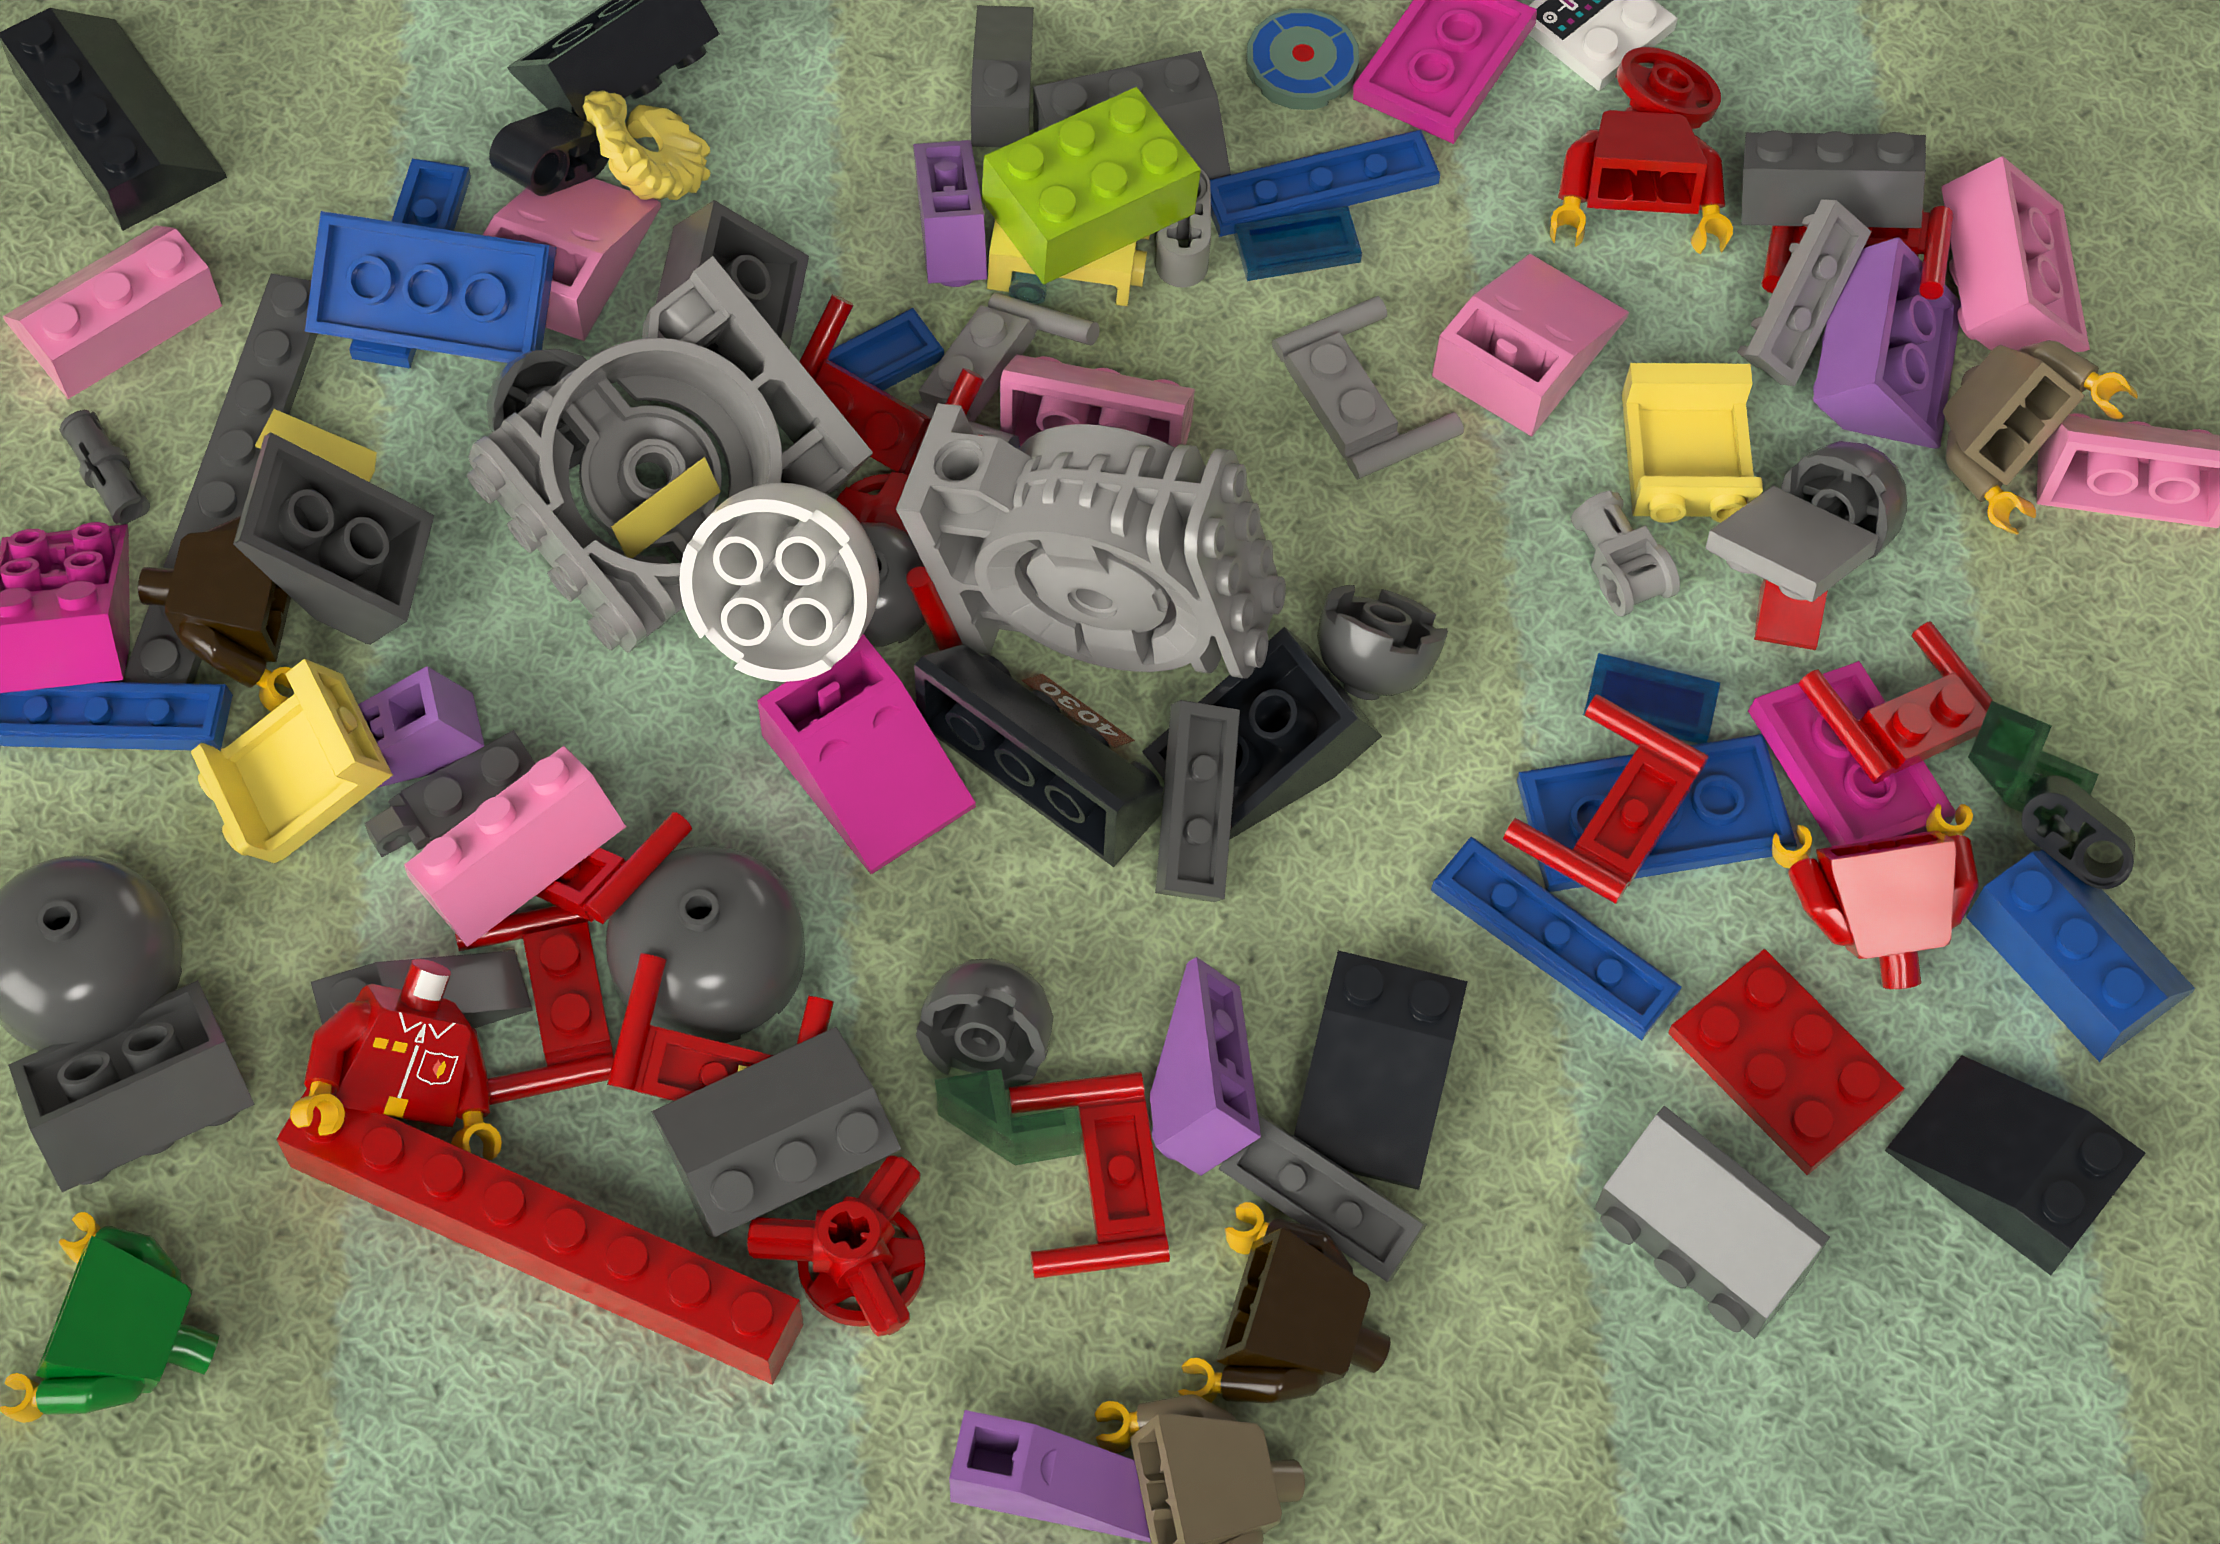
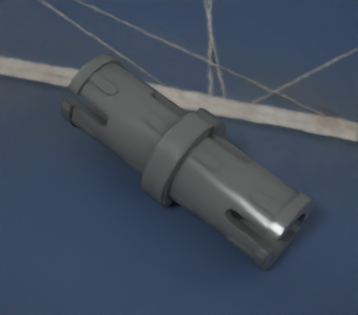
M84 409L66 417L60 425L61 435L66 439L80 462L79 473L87 486L97 490L113 522L116 524L119 522L121 525H124L147 514L150 503L129 472L130 461L123 449L111 443L96 413L93 411L90 413L89 410Z

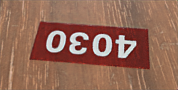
M1043 673L1021 680L1032 689L1039 690L1048 695L1061 710L1082 725H1087L1098 731L1112 747L1117 748L1135 741Z

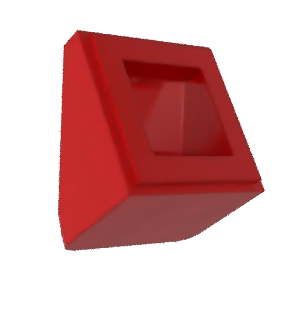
M1763 579L1760 587L1754 640L1816 650L1828 590L1813 602L1797 600L1783 594L1779 586Z

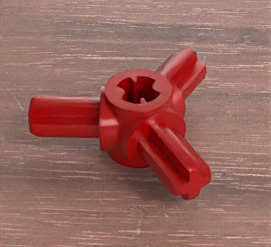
M891 1155L885 1159L858 1198L847 1196L842 1202L834 1204L827 1210H817L816 1220L757 1217L751 1220L748 1229L747 1248L749 1256L754 1259L813 1262V1272L826 1273L835 1281L840 1289H851L875 1335H892L910 1321V1312L887 1270L893 1261L887 1244L895 1234V1229L890 1222L919 1183L921 1174L907 1159L902 1156ZM849 1237L855 1245L861 1244V1246L851 1249L846 1241L839 1242V1240Z

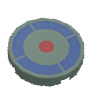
M1288 9L1270 15L1255 27L1247 43L1246 70L1252 84L1254 80L1255 84L1262 89L1261 94L1272 103L1290 109L1315 110L1327 106L1329 100L1337 98L1340 94V98L1348 93L1358 75L1359 45L1351 30L1334 16L1314 9Z

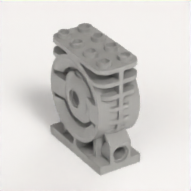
M713 256L696 268L686 282L650 309L643 323L642 339L624 342L597 353L576 370L564 376L560 382L547 392L543 390L532 399L531 404L518 414L513 413L502 422L501 427L488 437L483 436L472 445L469 454V462L473 470L467 474V478L471 485L487 503L491 504L495 500L500 503L512 518L507 523V526L515 539L529 553L538 549L552 566V569L547 574L554 586L568 601L572 602L576 598L580 600L593 616L588 620L589 627L599 641L609 650H613L620 645L624 651L631 652L646 637L665 625L671 617L684 608L680 592L682 557L687 544L691 541L697 529L714 511L719 494L647 547L668 546L680 563L669 564L664 556L636 555L634 558H628L622 550L611 546L597 536L582 519L575 506L569 482V465L574 446L556 428L561 419L564 420L578 439L586 446L579 468V487L583 502L595 521L615 539L617 538L611 526L663 488L651 489L642 485L636 477L635 467L646 462L657 464L666 475V485L703 457H705L719 489L721 488L722 475L717 451L709 436L696 422L686 415L666 407L648 405L631 408L612 385L615 382L635 401H658L677 406L695 416L711 431L722 449L728 468L729 490L727 499L745 489L762 484L780 483L781 481L783 483L807 486L828 495L852 478L873 454L871 449ZM658 331L663 335L664 338H657ZM716 343L718 345L717 350L721 355L707 349L706 347H708L710 344ZM777 424L794 443L783 453Z
M937 403L896 510L963 644H966L977 653L990 655L998 631L1001 629L1021 632L1034 641L1071 658L1117 670L1156 672L1176 669L1191 663L1196 672L1212 673L1217 668L1221 656H1223L1228 672L1232 677L1248 678L1253 673L1255 667H1262L1268 651L1267 630L1272 615L1279 614L1283 608L1286 584L1285 579L1277 575L1273 560L1272 542L1265 538L1260 523L1259 505L1252 501L1247 486L1246 468L1243 464H1239L1234 450L1216 448L1212 452L1207 465H1204L1201 454L1196 446L1179 444L1175 448L1165 442L1133 431L1089 424L1064 425L1043 430L1028 438L1017 449L998 437L974 435L962 406Z

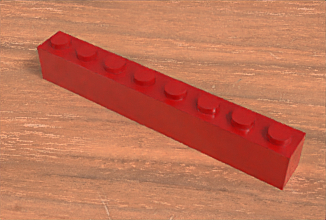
M306 1089L301 1098L309 1096L310 1090ZM315 1106L313 1119L309 1126L298 1128L289 1117L276 1140L291 1168L773 1385L804 1325L799 1299L385 1114L344 1108L345 1117L341 1128L335 1133L320 1136L318 1127L322 1116L318 1107Z

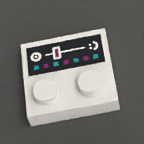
M1535 0L1528 5L1537 9L1536 24L1529 33V36L1598 91L1616 78L1617 69L1628 51L1640 47H1655L1675 30L1678 20L1676 16L1655 0Z

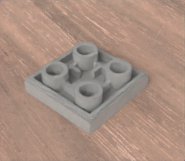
M1773 485L1711 529L1705 549L1725 559L1732 569L1741 573H1753L1779 586L1781 592L1790 598L1813 602L1873 556L1879 536Z

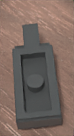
M513 730L466 757L401 790V793H398L388 801L390 804L388 809L365 822L368 836L381 857L388 855L411 841L416 849L420 850L432 840L442 837L474 813L483 802L497 796L529 772L536 763Z

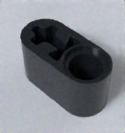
M562 107L552 108L506 125L494 138L489 152L490 164L495 170L538 196H547L596 177L609 160V158L601 155L596 127Z
M2047 776L2039 779L2030 787L2026 795L2021 820L2026 836L2034 844L2091 887L2111 889L2127 880L2134 864L2135 837L2131 828L2123 820L2073 781L2065 777ZM2057 804L2065 807L2064 818L2055 814L2049 820H2046L2041 816L2043 807L2049 810L2056 807ZM2072 829L2078 833L2074 842L2070 841ZM2109 841L2117 845L2123 855L2114 862L2100 863L2092 859L2086 849L2095 842Z

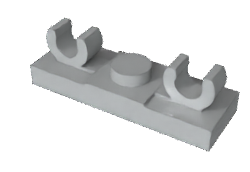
M1821 199L1815 214L1804 217L1802 224L1807 227V230L1800 244L1791 243L1789 251L1792 252V255L1768 301L1769 306L1763 317L1755 318L1751 323L1756 332L1749 346H1740L1737 351L1756 368H1761L1780 385H1796L1872 232L1837 200Z

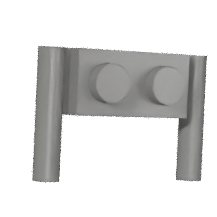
M994 293L988 302V307L980 305L918 390L922 402L911 407L932 418L937 403H946L962 369H969L984 378L966 415L974 435L998 437L1019 449L1020 441L1018 436L974 422L1000 386L1003 369L1017 354L1022 355L1034 339L1037 330L1091 346L1098 339L1099 324L1017 298Z
M1379 296L1272 340L1274 351L1281 362L1285 363L1288 372L1343 458L1346 459L1347 465L1356 480L1464 433L1460 417L1455 412H1452L1399 435L1397 419L1343 338L1344 335L1387 317L1386 306Z

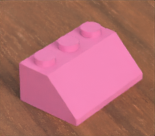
M2003 156L1941 186L1944 206L1950 208L1953 212L1950 238L1953 259L1949 262V269L1959 289L1961 307L1957 311V316L1965 335L1971 340L1976 339L1991 351L1999 345L2019 351L2024 346L2047 340L2057 341L2074 352L2090 350L2063 205Z
M156 225L5 314L3 318L67 399H70L222 307L207 264L176 228Z
M1017 354L1003 369L1000 379V431L1018 436L1019 446H1021L1031 436L1049 428L1074 424L1102 425L1140 433L1176 448L1179 444L1186 445L1193 417L1195 389L1183 387L1165 379L1152 381L1121 375L1117 371L1108 368L1090 369L1064 364L1051 357L1041 356L1033 358Z
M2078 413L2069 414L2038 450L2037 504L2219 528L2220 435L2201 429L2185 431L2155 427L2140 421L2124 423L2093 419Z
M562 746L549 757L538 761L529 772L497 796L483 802L474 813L442 837L428 843L419 854L405 863L404 867L412 883L468 947L626 828V825L594 776L565 746Z

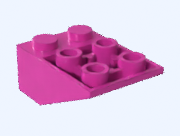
M91 522L80 525L74 530L46 533L41 529H26L16 532L10 537H2L0 544V693L123 680L130 649L128 524L108 526L102 522Z
M864 634L850 652L836 662L830 670L809 679L787 681L757 700L763 738L870 874L875 873L976 807V802L903 683Z

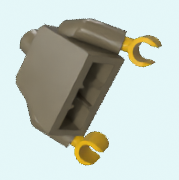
M2051 340L2024 346L2019 351L1999 345L1988 354L1980 365L1974 366L1965 372L1962 377L1961 387L1945 404L1943 414L1951 429L1948 432L1945 460L1949 469L1980 502L1986 500L1989 502L1987 513L1992 524L2017 535L2019 532L2009 522L2010 513L2015 507L2027 516L2036 517V509L2030 501L2014 493L2004 492L2001 486L2003 484L2007 486L2081 402L2085 397L2082 393L2086 389L2091 391L2093 401L2110 418L2121 419L2124 417L2114 405L2109 403L2110 398L2119 391H2126L2136 399L2138 394L2121 374L2109 372L2099 375L2098 366L2063 344Z
M1190 1394L1140 1403L1135 1412H1129L1124 1405L1118 1402L1107 1401L1102 1403L1095 1411L1097 1422L1119 1420L1123 1423L1120 1430L1116 1433L1098 1435L1096 1441L1100 1448L1113 1453L1123 1452L1132 1446L1151 1544H1263V1535L1281 1522L1282 1510L1280 1503L1297 1502L1303 1497L1305 1477L1302 1466L1297 1460L1270 1461L1264 1431L1256 1423L1239 1422L1233 1414L1200 1396Z

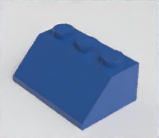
M2043 850L2029 853L1986 884L1966 917L2099 1062L2196 989L2102 889L2087 885Z

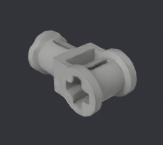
M1605 491L1590 497L1573 512L1571 522L1576 530L1585 532L1593 545L1595 554L1591 568L1599 579L1601 591L1617 616L1623 617L1633 611V606L1659 595L1663 598L1677 595L1680 589V581L1676 565L1665 547L1656 543L1647 526L1634 530L1622 511L1624 504L1618 492Z

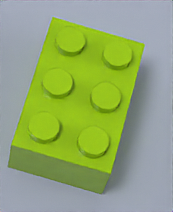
M1136 86L984 155L981 201L1044 285L1195 214L1201 169Z

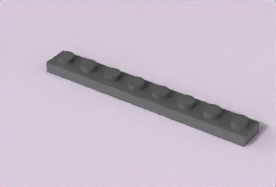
M277 274L270 275L163 568L174 569L181 539L188 533L206 532L213 527L242 515L260 453V448L255 447V444L273 409L288 415L290 414L318 333L305 332L311 280ZM149 605L126 667L124 679L121 682L194 684L202 659L181 644V640L178 638L165 614V606Z

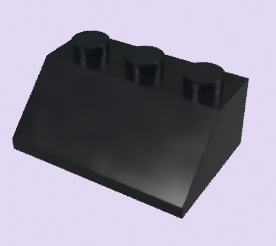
M608 0L507 68L548 110L562 107L588 122L583 109L586 95L593 91L603 90L608 93L619 94L623 98L631 95L632 99L645 96L662 84V80L659 77L660 74L674 65L677 69H682L698 61L707 53L703 45L720 34L701 0Z

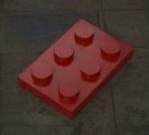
M1765 948L1675 1021L1668 1032L1806 1175H1809L1897 1100L1905 1089Z

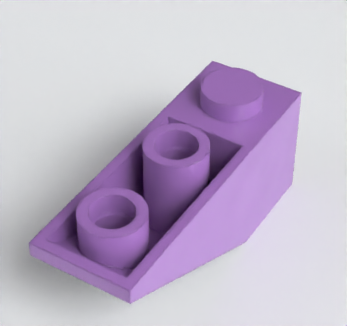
M968 1410L964 1411L949 1477L951 1502L1151 1543L1135 1460L1036 1424Z

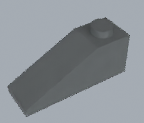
M977 5L971 84L972 147L1002 148L1029 136L1034 7Z
M515 950L417 958L436 962L451 971L443 998L456 1003L473 1028L533 1011ZM414 959L375 962L312 981L311 986L322 1025L347 1003L354 1002L361 989L368 984L402 990L409 967Z

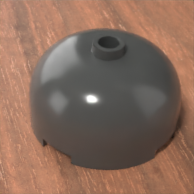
M694 846L672 851L609 918L606 930V955L614 988L626 1007L640 953L667 959L650 1025L728 1043L741 1039L742 1034L761 1026L776 1013L779 1015L790 1002L798 988L804 970L805 940L801 916L794 897L774 871L758 859L735 849L719 846Z
M88 855L64 856L50 859L24 870L7 882L0 889V1025L16 1040L38 1051L51 1045L95 1042L111 1038L123 1032L161 996L175 991L182 974L180 933L165 900L157 889L142 875L126 865L110 859Z

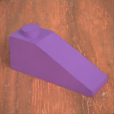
M971 140L913 144L928 284L941 283L949 287H961L970 284L973 280L987 279L984 212Z
M428 666L358 704L393 776L377 788L431 775L485 746L473 693Z
M1195 957L1186 964L1150 1092V1103L1153 1121L1152 1137L1155 1147L1168 1159L1176 1160L1202 1176L1259 1139L1261 1132L1240 986L1198 957Z

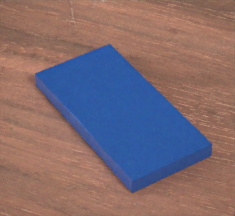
M321 211L305 332L509 363L529 351L542 350L556 247Z
M1762 734L1690 745L1708 755L1709 758L1703 770L1693 782L1691 790L1634 879L1773 857L1772 841L1775 833L1778 834L1780 843L1786 850L1795 851L1797 843L1766 741ZM1634 754L1519 772L1517 784L1528 825L1573 850L1582 833ZM1538 860L1547 891L1555 892L1585 887Z

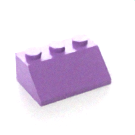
M1897 237L1863 248L1826 322L1825 332L1822 335V351L1818 374L1813 387V401L1843 430L1936 449L1941 446L1945 420L1943 410L1949 394L1959 329L1957 311L1961 307V301L1946 285H1944V292L1940 298L1928 300L1922 297L1919 293L1923 262Z

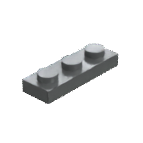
M1179 700L1171 704L1156 894L1209 902L1225 899L1240 710Z
M1258 1113L1261 1137L1223 1161L1219 1170L1301 1225L1327 1232L1341 1252L1386 1282L1392 1281L1427 1226V1223L1261 1113Z

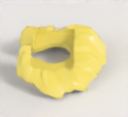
M602 90L593 91L585 96L583 109L587 121L596 127L601 155L610 158L608 165L615 178L622 185L629 187L632 193L638 196L640 200H661L664 198L678 200L688 192L696 193L700 188L701 182L709 179L711 173L705 167L707 161L705 157L709 155L710 147L705 140L689 130V125L683 123L681 116L667 108L639 104L631 111L625 123L627 105L621 95ZM653 137L657 142L659 152H653L644 148L633 138Z

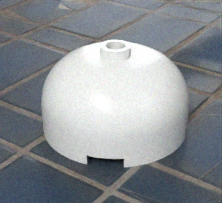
M793 483L762 484L740 491L725 500L697 529L693 538L686 546L680 567V592L683 606L699 638L701 639L706 635L710 642L722 653L737 662V665L734 667L736 670L770 681L789 682L805 680L830 670L836 662L850 652L865 632L875 612L879 596L880 578L877 557L863 526L837 500L816 489Z

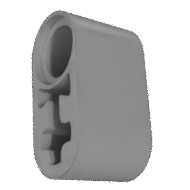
M1202 169L1195 214L1155 232L1156 271L1164 282L1175 287L1194 286L1201 282L1208 272L1211 241L1210 180ZM1177 239H1188V248L1179 247Z

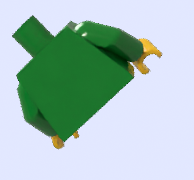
M86 1212L75 1214L72 1221L78 1229L87 1232L83 1239L76 1242H68L65 1239L59 1240L60 1246L70 1259L77 1263V1266L35 1374L45 1378V1380L38 1384L23 1374H10L4 1384L14 1390H26L24 1400L16 1407L1 1406L0 1411L15 1421L25 1423L32 1422L43 1414H86L132 1403L142 1393H151L160 1382L167 1363L205 1375L215 1353L219 1335L181 1323L193 1290L188 1285L182 1283L181 1271L152 1236L113 1226L100 1228L90 1214Z

